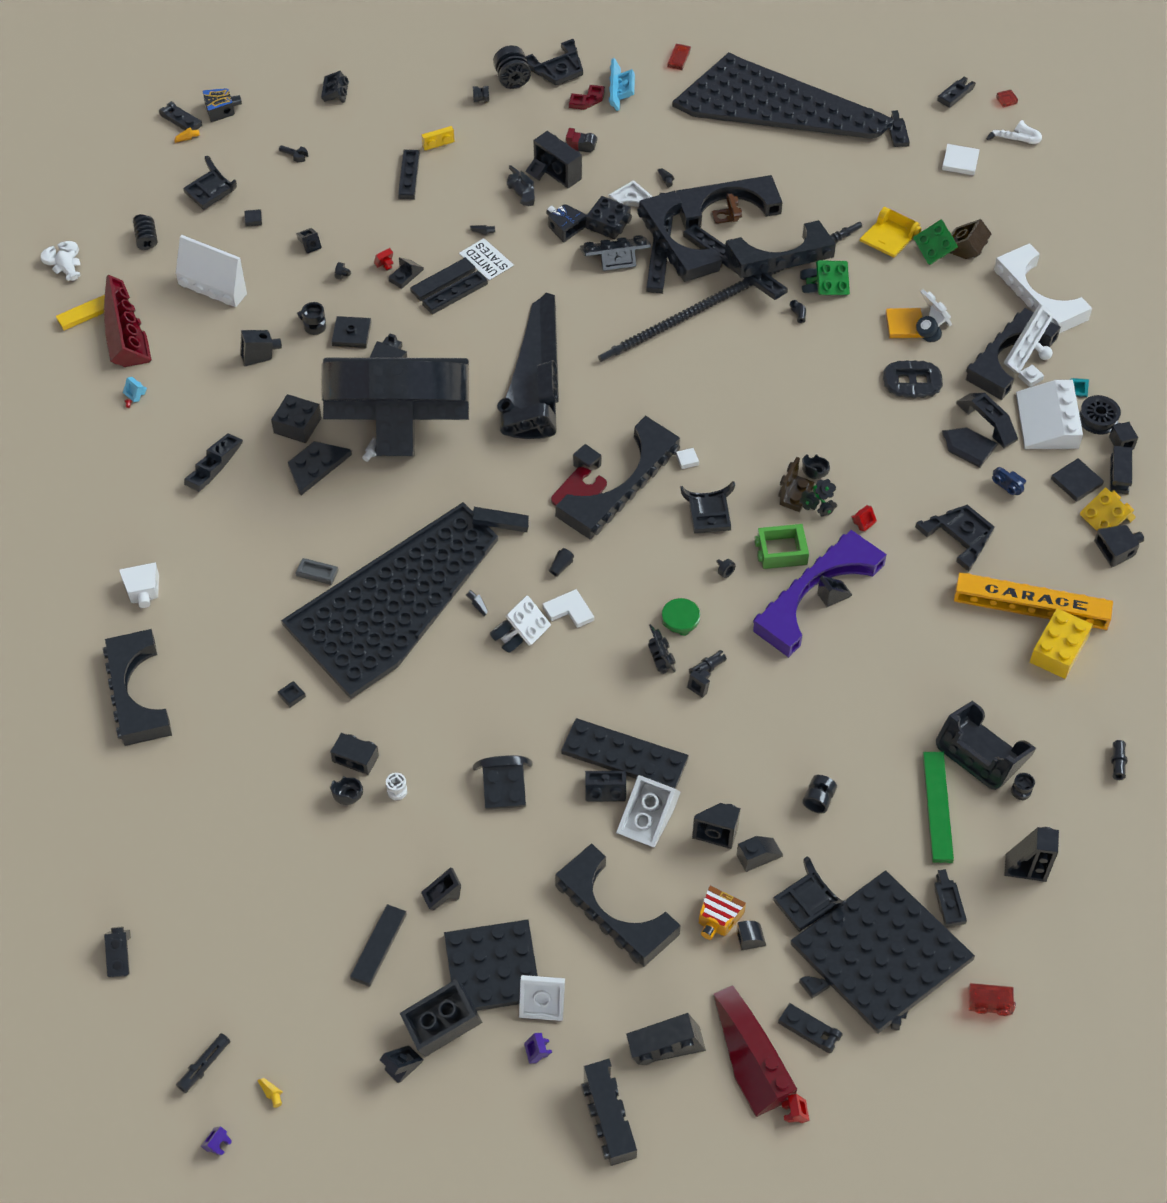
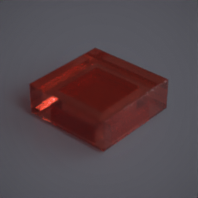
M1012 90L999 92L996 95V98L1003 107L1018 103V98Z

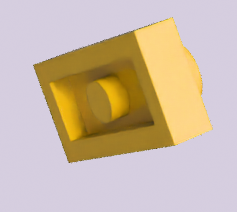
M452 126L421 134L424 151L455 142Z

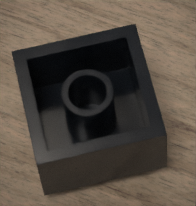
M287 394L271 419L274 434L307 443L322 418L320 404Z

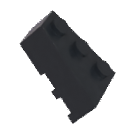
M689 1013L626 1033L632 1059L638 1065H648L655 1061L706 1051L700 1026Z

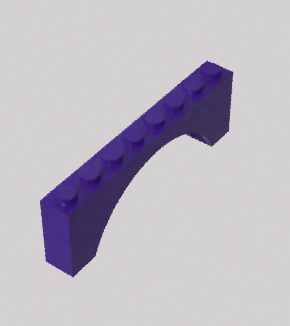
M852 530L846 535L843 534L834 546L831 545L824 556L818 557L811 568L808 567L799 579H795L786 591L783 590L776 601L770 602L762 614L756 615L753 620V632L789 658L801 646L803 636L797 623V607L806 593L819 584V578L822 575L832 578L847 574L873 577L885 566L887 554Z

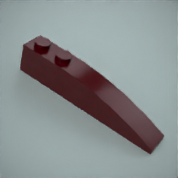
M108 274L105 286L104 324L110 362L123 367L150 363L152 359L147 335L140 328L142 323L134 314L136 310L134 305L128 300L130 296L123 280Z
M732 985L714 993L713 996L723 1028L729 1058L732 1063L734 1078L755 1117H758L781 1106L784 1101L789 1099L788 1096L797 1093V1087L765 1031L735 987Z

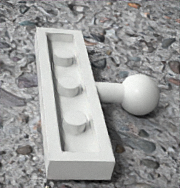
M1038 305L1004 361V364L1014 373H1019L1034 349L1038 351V355L1042 360H1048L1052 357V349L1048 346H1042L1038 342L1054 317V314L1044 305Z

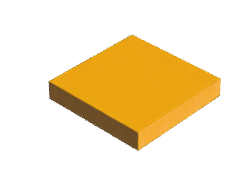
M921 308L886 309L889 338H924L916 330V324L922 318Z

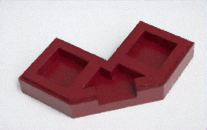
M589 85L587 95L571 93L569 108L585 110L602 102L605 86Z

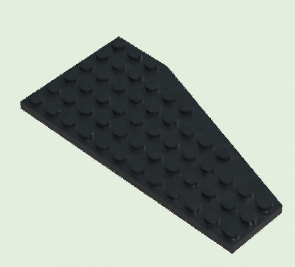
M464 502L281 620L282 625L350 699L399 667L497 543L498 535L490 527L472 524L473 511Z

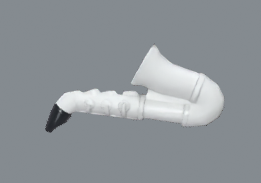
M1021 120L1014 132L993 130L986 138V140H990L995 136L1027 142L1028 144H1038L1042 140V135L1039 131L1027 126Z

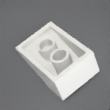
M638 775L616 833L655 848L674 811L681 792Z

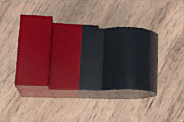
M575 128L568 129L566 143L570 147L581 152H593L595 150L598 140L595 134L575 132Z

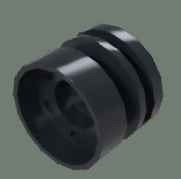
M509 45L495 53L493 64L502 86L516 89L524 86L529 81L531 69L525 53L520 47Z

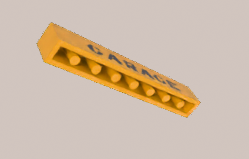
M959 572L954 595V602L1044 619H1051L1058 608L1093 624L1092 628L1103 630L1108 629L1112 617V600L1014 583L1008 580L982 577L970 573Z

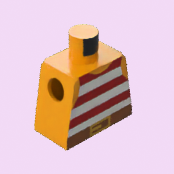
M710 885L699 914L698 923L704 926L701 935L708 940H712L715 933L726 936L744 915L746 902Z

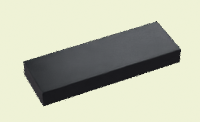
M474 506L472 524L528 532L529 515Z

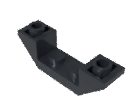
M970 393L956 401V404L967 414L976 410L994 427L992 438L1003 448L1018 440L1010 416L986 393Z

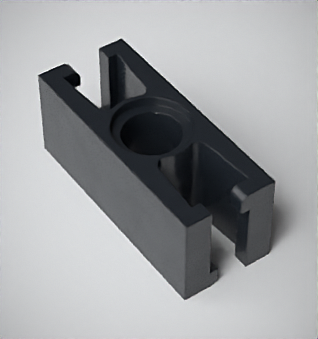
M1114 446L1113 453L1110 456V492L1114 490L1118 494L1128 495L1129 486H1132V448Z

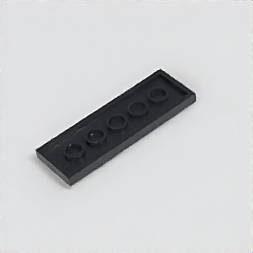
M578 718L575 719L561 750L563 755L611 771H626V776L635 779L640 775L674 789L677 788L689 758L687 754Z

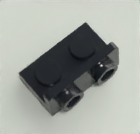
M341 70L324 76L321 94L324 102L333 100L336 97L342 103L346 102L349 80Z
M585 771V801H626V771Z

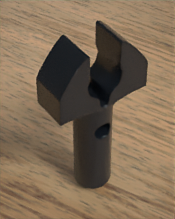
M283 145L279 147L280 152L293 155L295 162H304L305 156L309 157L305 147L300 146L297 150Z

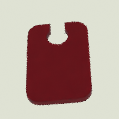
M579 467L552 495L551 502L556 506L567 494L576 496L601 494L607 487V480L598 475L593 484H586L583 479L591 474V470Z

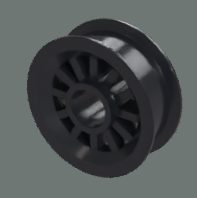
M1102 395L1090 396L1081 405L1079 412L1081 426L1093 434H1108L1111 432L1112 425L1118 423L1121 409L1109 397Z

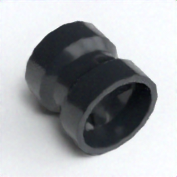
M473 86V101L479 102L483 100L484 102H489V86H483L482 88Z
M1023 772L1016 775L1011 788V793L1016 799L1026 800L1031 796L1035 785L1033 776Z

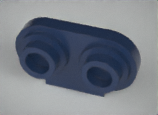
M997 467L993 470V482L1005 489L1010 495H1020L1024 492L1026 480L1016 472L1012 471L1009 473L1002 467Z

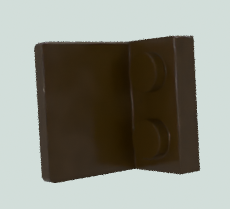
M796 457L794 462L789 463L787 475H783L780 485L782 487L778 497H780L781 506L800 513L803 508V504L800 502L801 494L803 491L810 493L815 482L798 476L800 458Z

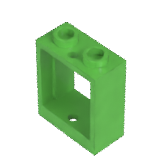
M803 524L758 528L757 536H754L755 547L759 548L757 557L758 562H762L763 569L808 565L809 550ZM794 538L797 551L768 554L767 540Z

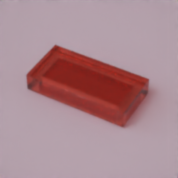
M676 44L667 67L683 70L690 54L691 46Z

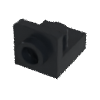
M309 228L296 233L298 240L303 243L306 253L322 248L318 233L314 229Z

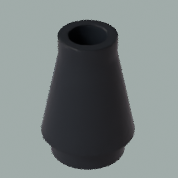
M566 548L558 550L549 572L558 577L563 570L573 563V553Z

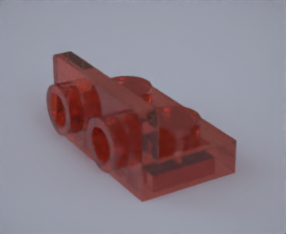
M969 984V1011H975L978 1014L997 1013L999 1016L1013 1015L1016 1008L1014 987Z

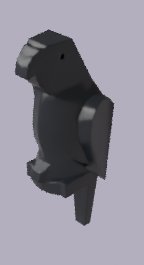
M509 165V169L513 174H510L507 178L508 188H513L515 193L522 198L520 204L533 206L535 202L534 181L524 172H519L512 165Z

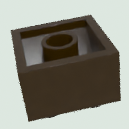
M982 219L954 229L951 235L958 248L950 252V254L969 259L972 257L976 258L982 253V249L992 235Z

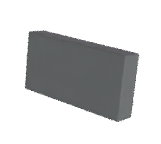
M302 558L297 568L296 576L332 585L339 570L337 566Z

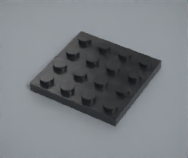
M528 919L444 932L451 982L457 979L465 987L476 1011L520 1004L521 975L538 976Z

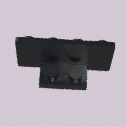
M643 235L633 236V239L621 237L617 238V241L606 239L601 240L600 243L585 242L584 245H580V250L584 256L601 254L603 271L635 267V250L651 248V243Z

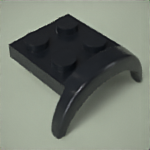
M208 155L204 159L209 172L183 188L184 193L203 210L237 188V181L235 179L232 182L228 181L219 172Z
M732 481L721 490L710 493H694L680 486L682 496L689 502L694 534L731 530L726 497L733 492L735 481Z
M505 755L484 758L474 763V771L483 768L485 810L526 807L523 765L533 766L531 759L524 756Z
M808 856L803 859L807 875L773 897L775 904L799 932L832 909H840L846 904V900L838 898L823 882Z

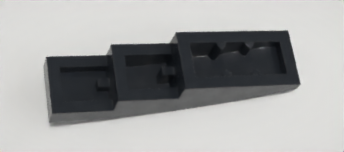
M229 433L223 436L206 450V456L195 464V471L184 479V485L200 492L230 461L243 443V440Z

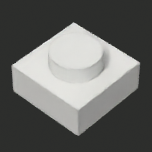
M1034 365L1020 371L1018 375L1029 388L1044 379V375Z

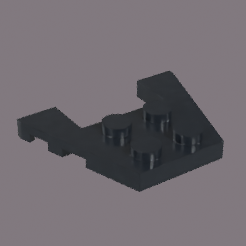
M574 39L561 43V48L566 54L540 63L533 54L527 55L526 59L531 71L554 85H559L582 76L583 68L578 57Z
M967 504L949 510L944 515L932 516L924 522L920 520L916 522L915 528L926 537L939 528L950 534L967 548L957 557L956 562L969 572L994 532L995 526Z

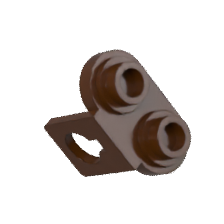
M732 193L727 194L728 209L712 211L716 224L738 222L739 218H742V209L736 207L738 206L737 196L732 195ZM718 214L729 215L724 219L717 217Z

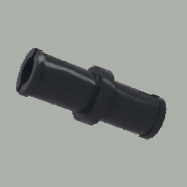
M719 650L709 658H703L701 663L689 669V674L694 670L698 673H701L703 670L709 673L712 672L714 667L727 660L726 655L723 654L721 656L723 651Z
M1122 740L1113 742V756L1111 757V763L1113 764L1112 777L1119 781L1126 778V764L1128 762V758L1125 756L1126 743Z

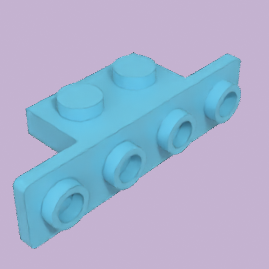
M613 58L611 59V76L609 77L611 82L609 87V103L612 107L614 106L616 111H619L620 100L634 95L635 73L632 69L621 73V67L616 59Z

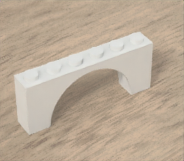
M1030 243L996 258L994 267L996 274L1011 287L1016 295L1033 312H1035L1038 305H1044L1054 314L1051 322L1061 327L1059 333L1089 320L1092 307L1082 297L1068 301L1053 300L1038 294L1030 287L1025 275L1029 270L1037 266L1040 255Z

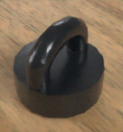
M338 262L334 276L336 279L342 280L343 276H350L351 271L345 268V263Z
M718 559L716 561L719 565L717 572L720 576L727 578L732 575L736 567L732 560L726 559L722 561Z

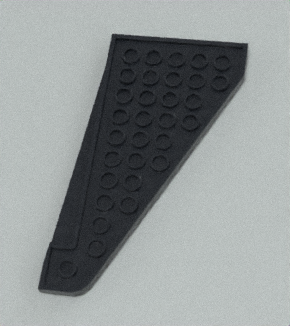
M730 52L672 101L673 107L693 117L869 139L880 137L893 125L894 121L893 118L872 108H867L742 59Z

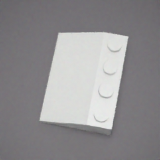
M184 235L180 236L176 266L178 284L227 305L237 307L247 295L240 257Z
M1053 380L1016 392L1024 449H1079L1083 432L1073 380Z

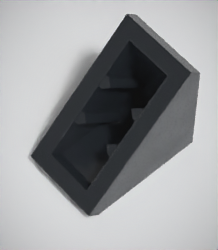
M823 575L819 578L817 594L826 607L852 596V593L843 581Z

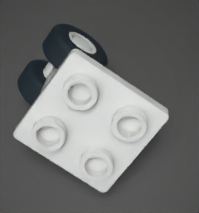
M922 289L920 292L930 308V314L918 320L916 330L920 336L924 337L925 341L935 342L942 336L939 326L944 322L949 327L952 325L950 321L951 316L941 302L937 303L935 301L936 298L930 291L927 293Z
M526 596L506 615L508 620L495 627L490 632V635L495 641L501 639L505 643L501 648L510 653L523 642V639L529 646L532 645L551 624L530 597Z

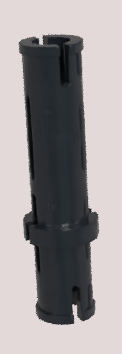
M220 1033L194 1064H190L189 1070L176 1083V1086L182 1092L187 1093L198 1079L204 1077V1072L217 1059L225 1047L231 1043L230 1039L223 1033ZM217 1047V1049L215 1050V1052H214V1053L208 1058V1060L206 1061V1058H207V1057L212 1053V1051ZM201 1065V1068H200V1069L194 1074V1076L190 1079V1077L193 1075V1073H194V1072L199 1068V1066Z

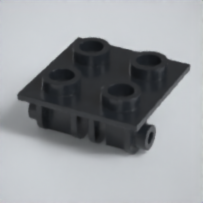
M649 624L654 638L649 640L648 647L652 653L657 671L665 674L671 668L676 672L674 667L676 661L673 654L668 651L670 645L667 639L662 636L659 629L655 630Z

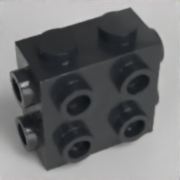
M601 196L586 215V229L615 240L619 234H622L624 227L632 219L631 207Z

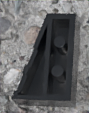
M1037 827L1005 854L1004 876L1047 882L1058 854L1059 830L1050 827Z

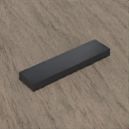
M403 149L398 199L415 200L420 150Z
M465 257L410 287V291L422 301L475 272L476 267Z
M477 270L422 300V305L433 315L488 285V280Z
M389 904L386 905L350 975L351 980L371 987L407 915L405 910Z

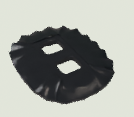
M917 360L896 361L887 365L883 371L884 387L888 389L889 393H893L897 397H912L914 399L926 396L933 397L943 387L940 369L930 362ZM899 376H907L909 383H900ZM925 376L927 383H917L916 377Z

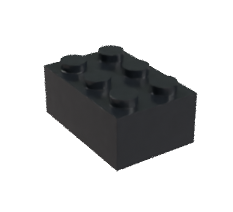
M548 130L533 140L534 158L549 167L545 173L566 188H570L582 179V154L579 151L570 147Z
M457 979L400 1012L417 1050L425 1057L483 1023L465 987Z

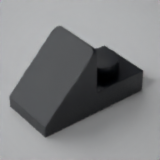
M399 257V268L388 277L389 282L402 289L420 274L424 267L412 260Z
M450 867L421 891V894L428 908L435 910L448 898L459 900L461 883L454 869Z
M409 1045L383 1053L380 1061L385 1065V1071L397 1083L402 1082L424 1060Z

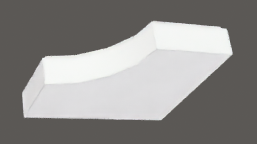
M634 180L608 195L609 199L635 207L639 206L640 200L653 197Z

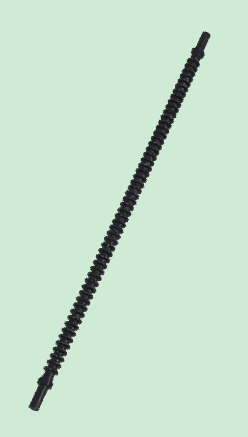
M857 222L849 227H844L840 232L836 231L830 236L837 243L838 240L841 241L843 237H848L850 233L862 228V223ZM780 270L767 272V274L772 276L776 272H780ZM742 279V281L723 289L722 292L719 291L718 294L715 293L714 296L711 295L710 298L707 297L706 300L703 299L702 302L699 301L698 304L696 303L694 306L678 312V315L674 314V317L670 316V319L666 318V321L662 320L661 323L654 324L653 327L651 326L649 329L637 333V336L633 335V338L629 337V340L621 341L620 345H614L611 347L612 349L598 355V359L602 362L614 355L617 356L623 350L627 351V348L631 349L636 344L639 345L640 342L643 343L644 340L647 341L648 338L651 339L652 336L660 334V331L664 332V329L668 330L676 326L677 323L680 324L681 321L684 322L685 319L688 320L689 317L691 318L693 315H697V313H701V311H705V309H709V307L724 301L725 298L728 299L729 296L732 297L733 294L736 295L737 292L740 293L741 290L744 291L745 288L748 289L749 286L752 287L753 285Z

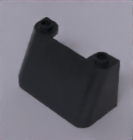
M972 700L948 716L936 738V746L947 757L988 788L996 790L1002 787L1033 755L1036 747L1025 740L1016 742L1013 747L982 725L985 712L981 706Z

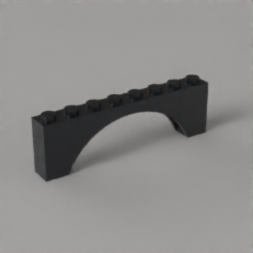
M645 415L634 427L633 438L640 452V461L634 473L620 486L605 493L590 496L567 494L556 505L555 517L591 540L594 535H598L606 523L609 524L617 512L622 511L625 503L628 500H632L640 488L643 489L651 477H655L659 468L665 466L672 455H676V452L680 449V437Z

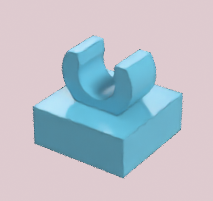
M128 377L123 394L133 402H138L141 395H145L147 387H144L141 382H138L133 377Z

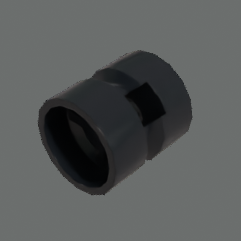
M318 302L305 304L302 307L304 330L311 335L323 333L326 330L324 307Z
M814 775L809 784V789L803 798L802 803L804 806L815 813H826L831 799L837 790L836 782L824 775Z

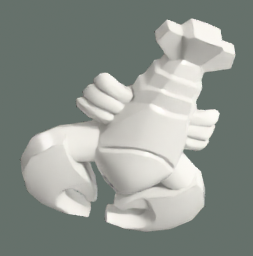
M65 241L57 244L61 250L57 254L54 246L42 251L41 261L46 265H54L52 270L56 274L63 271L67 275V281H74L80 277V272H76L74 267L80 265L79 259L74 258L79 252V247L75 242Z

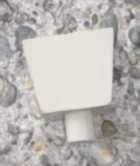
M156 562L120 569V574L131 603H138L140 608L149 607L150 600L158 598L159 572Z

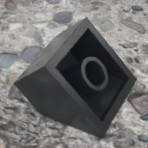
M719 803L695 814L692 839L732 849L738 831L741 808L733 804Z

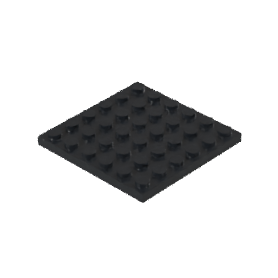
M886 870L848 897L843 907L832 909L791 940V945L878 1034L971 963L975 957L964 944Z

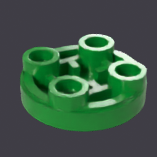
M676 598L667 602L663 607L662 624L672 632L686 636L700 622V610L689 599Z

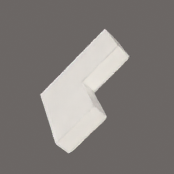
M577 589L543 603V609L551 621L569 614L577 628L594 621V615Z

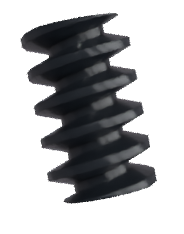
M144 214L136 215L133 218V226L137 247L139 250H148L155 247L158 240L154 219Z

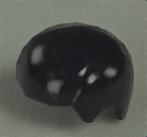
M806 454L802 458V470L808 478L820 479L828 475L830 463L817 454L812 458Z
M343 776L339 782L333 780L330 786L334 800L341 805L354 804L363 795V786L360 780L354 777L347 778Z

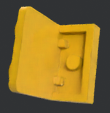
M1106 487L1080 512L1081 517L1096 531L1102 528L1119 526L1125 519L1131 523L1136 518L1133 514L1134 509L1127 502L1123 504L1120 501L1121 497L1114 490L1110 492Z

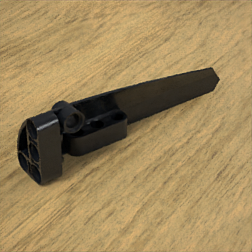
M547 292L540 299L532 303L511 384L506 398L501 399L497 404V409L500 412V432L503 435L514 438L540 439L554 436L557 432L556 403L559 402L556 301L555 295Z

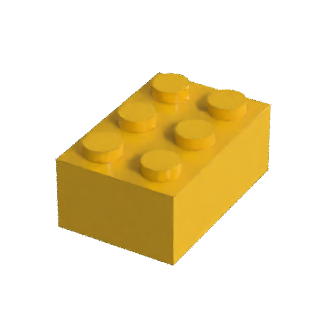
M1057 608L1033 649L1029 663L1066 679L1089 637L1093 624Z

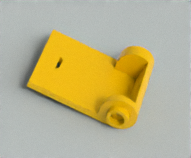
M883 207L878 215L877 222L859 241L895 258L913 237L921 232L922 228L919 222L887 207Z

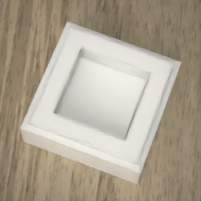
M694 448L676 452L681 469L699 465Z

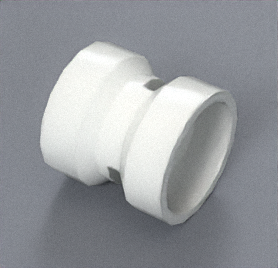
M401 773L390 774L386 779L387 794L392 800H401L407 795L406 778Z

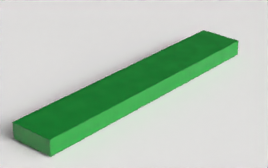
M923 752L932 863H953L954 854L944 752Z

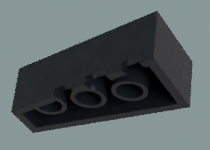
M609 1058L584 1066V1083L581 1084V1089L584 1097L588 1096L590 1104H587L591 1118L595 1117L597 1122L594 1128L597 1138H602L604 1144L601 1146L603 1157L605 1160L609 1159L610 1165L613 1166L636 1159L637 1148L629 1121L624 1120L626 1113L623 1101L617 1099L619 1096L616 1078H611L612 1065Z

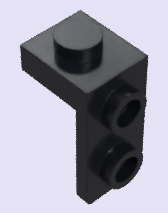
M124 926L112 927L111 931L104 934L108 977L128 976L130 974L127 940L131 938L130 930H124Z

